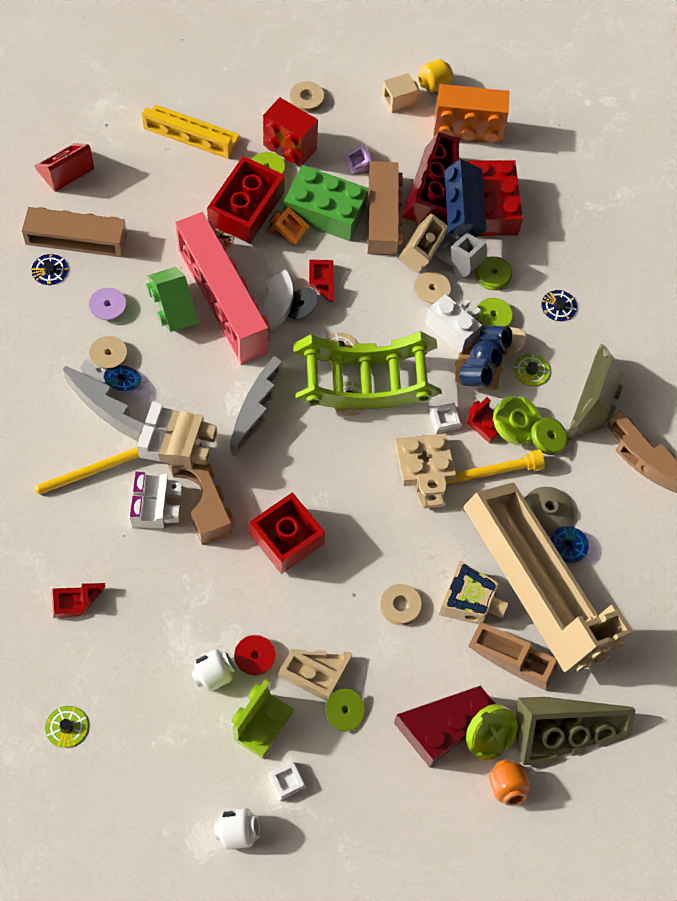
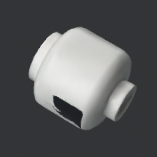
M214 649L195 660V671L192 672V676L198 687L204 686L208 691H214L233 680V672L236 671V668L226 651L222 653L220 650Z
M247 808L223 811L219 822H215L214 825L215 838L221 840L222 845L226 849L251 847L255 839H258L260 835L258 816L253 815Z

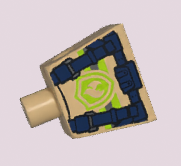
M460 561L442 603L439 615L479 625L480 622L483 623L487 612L503 618L508 602L493 597L498 585L495 580L465 562Z

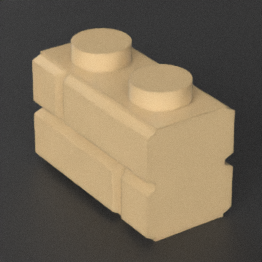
M430 214L418 225L400 254L399 260L418 273L430 262L433 254L447 234L448 226L435 215Z

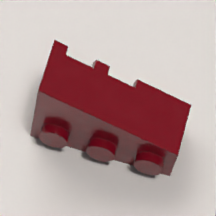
M480 685L396 714L394 724L430 768L466 739L467 729L472 719L480 710L496 703Z

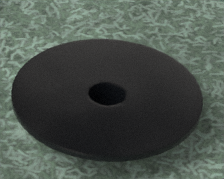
M301 288L295 291L288 317L291 319H302L311 314L318 304V294L312 288Z

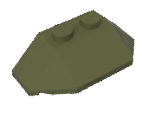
M600 344L567 433L569 440L602 428L606 419L610 420L615 412L616 406L612 405L614 398L618 399L621 394L623 385L619 384L622 373L605 345Z

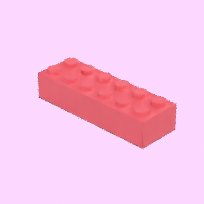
M202 211L175 222L178 251L240 364L267 354L268 343L270 342L268 330H270L269 322L265 315H260L258 302L254 296L249 295L244 277H239L237 274V266L232 257L228 258L222 238L218 239L215 235L216 229L212 220H207Z

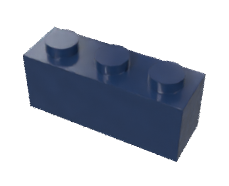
M459 159L444 170L448 232L459 237L464 236L466 233L478 237L487 231L482 168Z

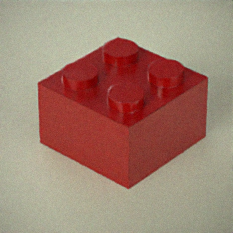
M279 97L263 114V145L269 151L276 152L290 163H294L299 167L304 165L317 150L318 119Z
M293 492L249 521L250 536L281 574L320 548L325 542V531Z

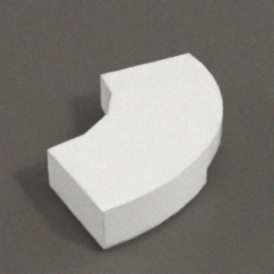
M286 270L265 281L268 297L258 311L261 316H266L270 325V332L280 326L287 318L294 298L292 281Z

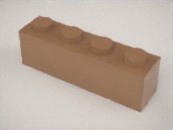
M370 161L367 254L396 255L397 247L402 246L403 231H398V226H402L403 211H398V206H402L403 192L398 191V186L402 187L403 172H399V162Z
M28 207L22 234L25 245L122 257L127 229L125 219L118 217L96 216L91 213L80 214L67 210H50L44 207Z

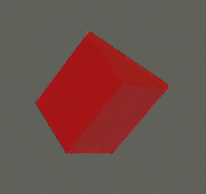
M73 143L34 165L35 169L54 192L95 169L89 144Z

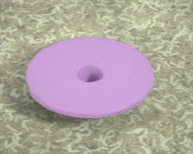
M102 288L92 294L89 299V308L95 317L102 320H111L123 313L126 308V299L117 289Z

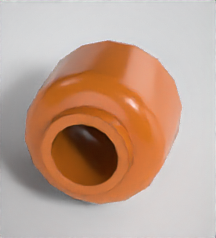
M502 760L490 772L489 781L496 800L505 803L507 806L518 805L526 800L531 786L523 765L518 762H511V760Z

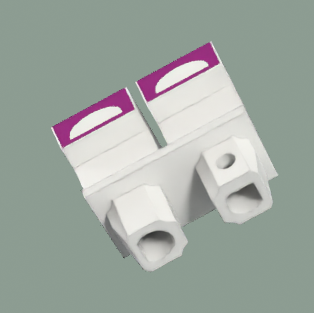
M135 471L130 510L132 528L164 529L165 523L179 522L180 505H167L168 498H182V482L168 480V474L151 476L147 475L144 471Z

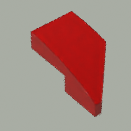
M309 259V285L327 301L333 302L334 260Z
M82 583L81 587L53 588L51 592L53 618L81 616L104 591L105 583Z

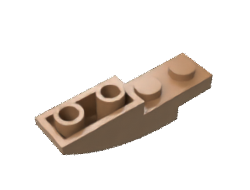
M621 410L612 415L607 427L620 441L616 452L644 477L665 489L677 493V460L673 452L666 449L662 443L653 448L650 440L637 430L632 419L625 416Z

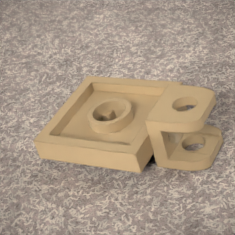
M447 434L396 438L395 447L403 487L416 485L418 502L422 508L442 507L444 504L446 482L455 481L456 478ZM429 457L430 459L428 463H424V461L419 458ZM429 495H434L436 499L430 501L426 497Z

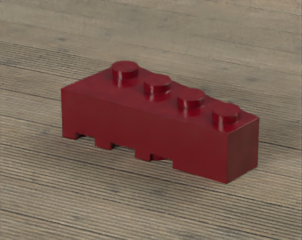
M438 132L425 147L402 218L421 223L432 214L448 226L444 170L459 160V138Z

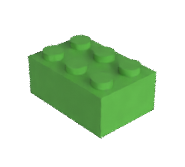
M302 165L284 199V210L289 207L311 228L350 241L366 209L369 188Z

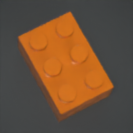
M440 84L434 116L433 136L438 132H442L459 139L502 143L509 114L510 91Z

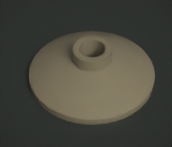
M546 486L532 490L525 497L527 504L548 536H554L552 535L553 533L558 535L565 531L564 527H566V530L570 527L574 519V507L570 498L564 492L557 488ZM545 505L553 506L554 510H548Z

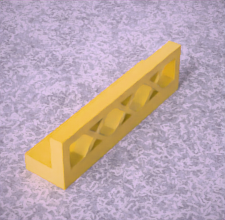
M156 104L152 109L145 107L142 112L143 129L229 159L240 139V134Z

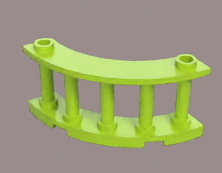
M419 331L403 338L391 340V345L377 347L376 343H354L353 348L340 347L339 342L323 339L311 334L293 343L294 353L307 359L308 388L296 393V399L305 401L310 406L320 405L340 409H378L430 401L432 397L442 394L441 388L428 383L425 355L437 348V339ZM415 357L418 384L401 389L399 363L403 359ZM317 360L329 362L332 365L333 390L319 387ZM387 362L390 370L391 391L372 393L370 365ZM343 364H358L360 366L362 393L344 392Z

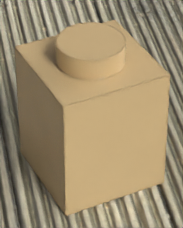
M409 73L383 81L382 97L391 113L416 105L419 86L416 81L412 80Z

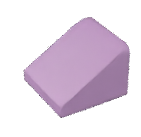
M364 143L344 155L353 175L369 171L370 161H375L371 150Z

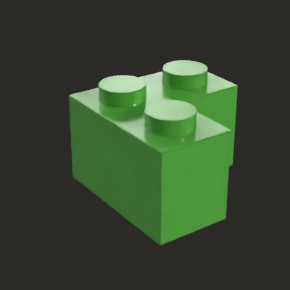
M177 267L147 275L149 283H146V288L150 298H153L155 303H159L161 311L157 312L161 326H166L170 332L199 323L186 276Z

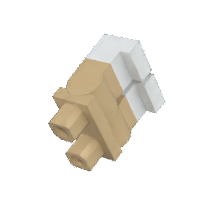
M152 401L145 421L146 425L142 429L137 444L140 458L174 465H184V467L192 469L193 463L207 465L210 457V448L199 445L201 440L214 443L217 436V426L204 422L203 415H194L189 412H179L163 408V404Z

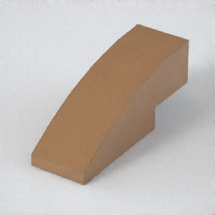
M480 622L469 643V648L482 657L545 691L557 668L555 657L531 648V643L482 622Z

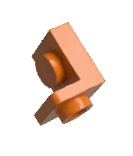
M287 207L283 212L278 210L270 218L269 222L272 224L267 231L271 234L276 230L294 246L310 226L291 208Z

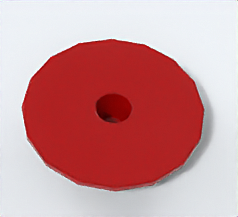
M246 636L235 647V663L246 674H263L275 662L276 653L274 646L269 639L263 636Z

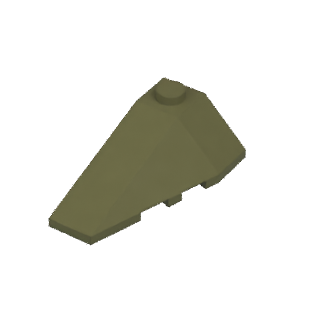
M553 697L518 698L515 719L518 722L516 736L521 763L523 765L551 764L558 761L559 756L570 752L576 755L583 752L582 748L595 743L603 745L631 735L635 708Z

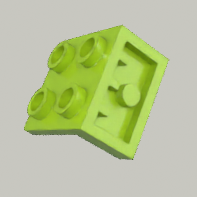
M264 679L261 685L257 683L252 688L248 699H250L245 709L240 707L231 721L234 723L232 728L234 741L262 759L294 712L292 707L270 694V681Z

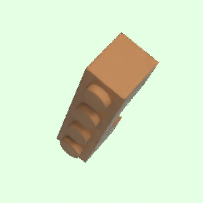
M167 463L173 477L187 478L195 482L203 493L199 504L191 511L192 523L201 544L203 545L231 534V523H234V518L229 507L225 509L222 504L224 495L220 486H215L211 479L215 476L210 463H207V465L193 463L192 469L186 468L184 465Z

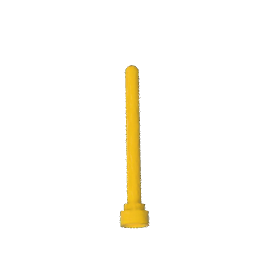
M137 447L37 484L34 491L36 494L41 495L140 457Z
M539 449L529 451L521 459L455 472V481L446 482V485L524 468L533 472L544 470V457Z

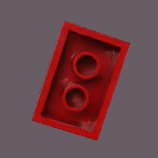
M242 156L208 205V220H212L215 228L251 244L285 192V175Z
M516 160L468 161L482 168L487 231L479 236H518L523 221Z

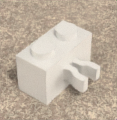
M444 294L428 308L425 324L462 355L479 337L482 325L475 319L480 315L481 309L477 307L474 311L466 312L471 302L468 298L462 302L460 307Z

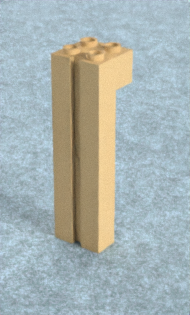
M514 482L476 492L463 506L564 673L573 669L580 672L589 667L593 661L595 664H599L610 657L608 653L610 650L615 651L626 644L624 639L633 631L616 604L610 605L598 616Z

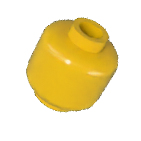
M441 59L423 64L418 75L419 85L431 93L439 91L440 84L450 85L453 78L452 68L448 62H444Z

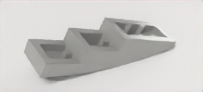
M273 356L257 377L238 414L230 441V450L233 456L238 454L267 420V408L265 407L274 398L273 383L282 374V361Z
M65 365L63 372L66 382L77 396L101 419L119 432L138 442L142 429L146 424L130 417L128 405L113 399L111 387Z

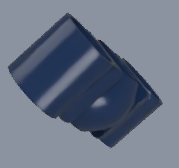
M485 325L481 328L480 335L477 338L478 343L473 346L470 358L466 359V363L460 369L459 378L463 386L489 387L491 385L493 376L496 373L495 369L501 364L502 354L506 353V349L512 343L513 334L509 326Z

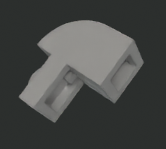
M466 233L459 240L448 236L439 245L434 256L452 266L453 274L466 277L486 259V243L469 233Z

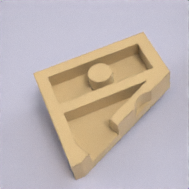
M291 649L278 672V677L327 701L349 664L352 653L344 652L343 655L327 654V651L320 650L308 652L306 650Z

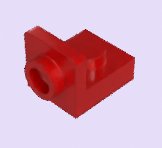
M486 397L482 402L476 401L470 407L467 424L490 443L499 433L495 429L493 421L494 410L489 407L491 400Z

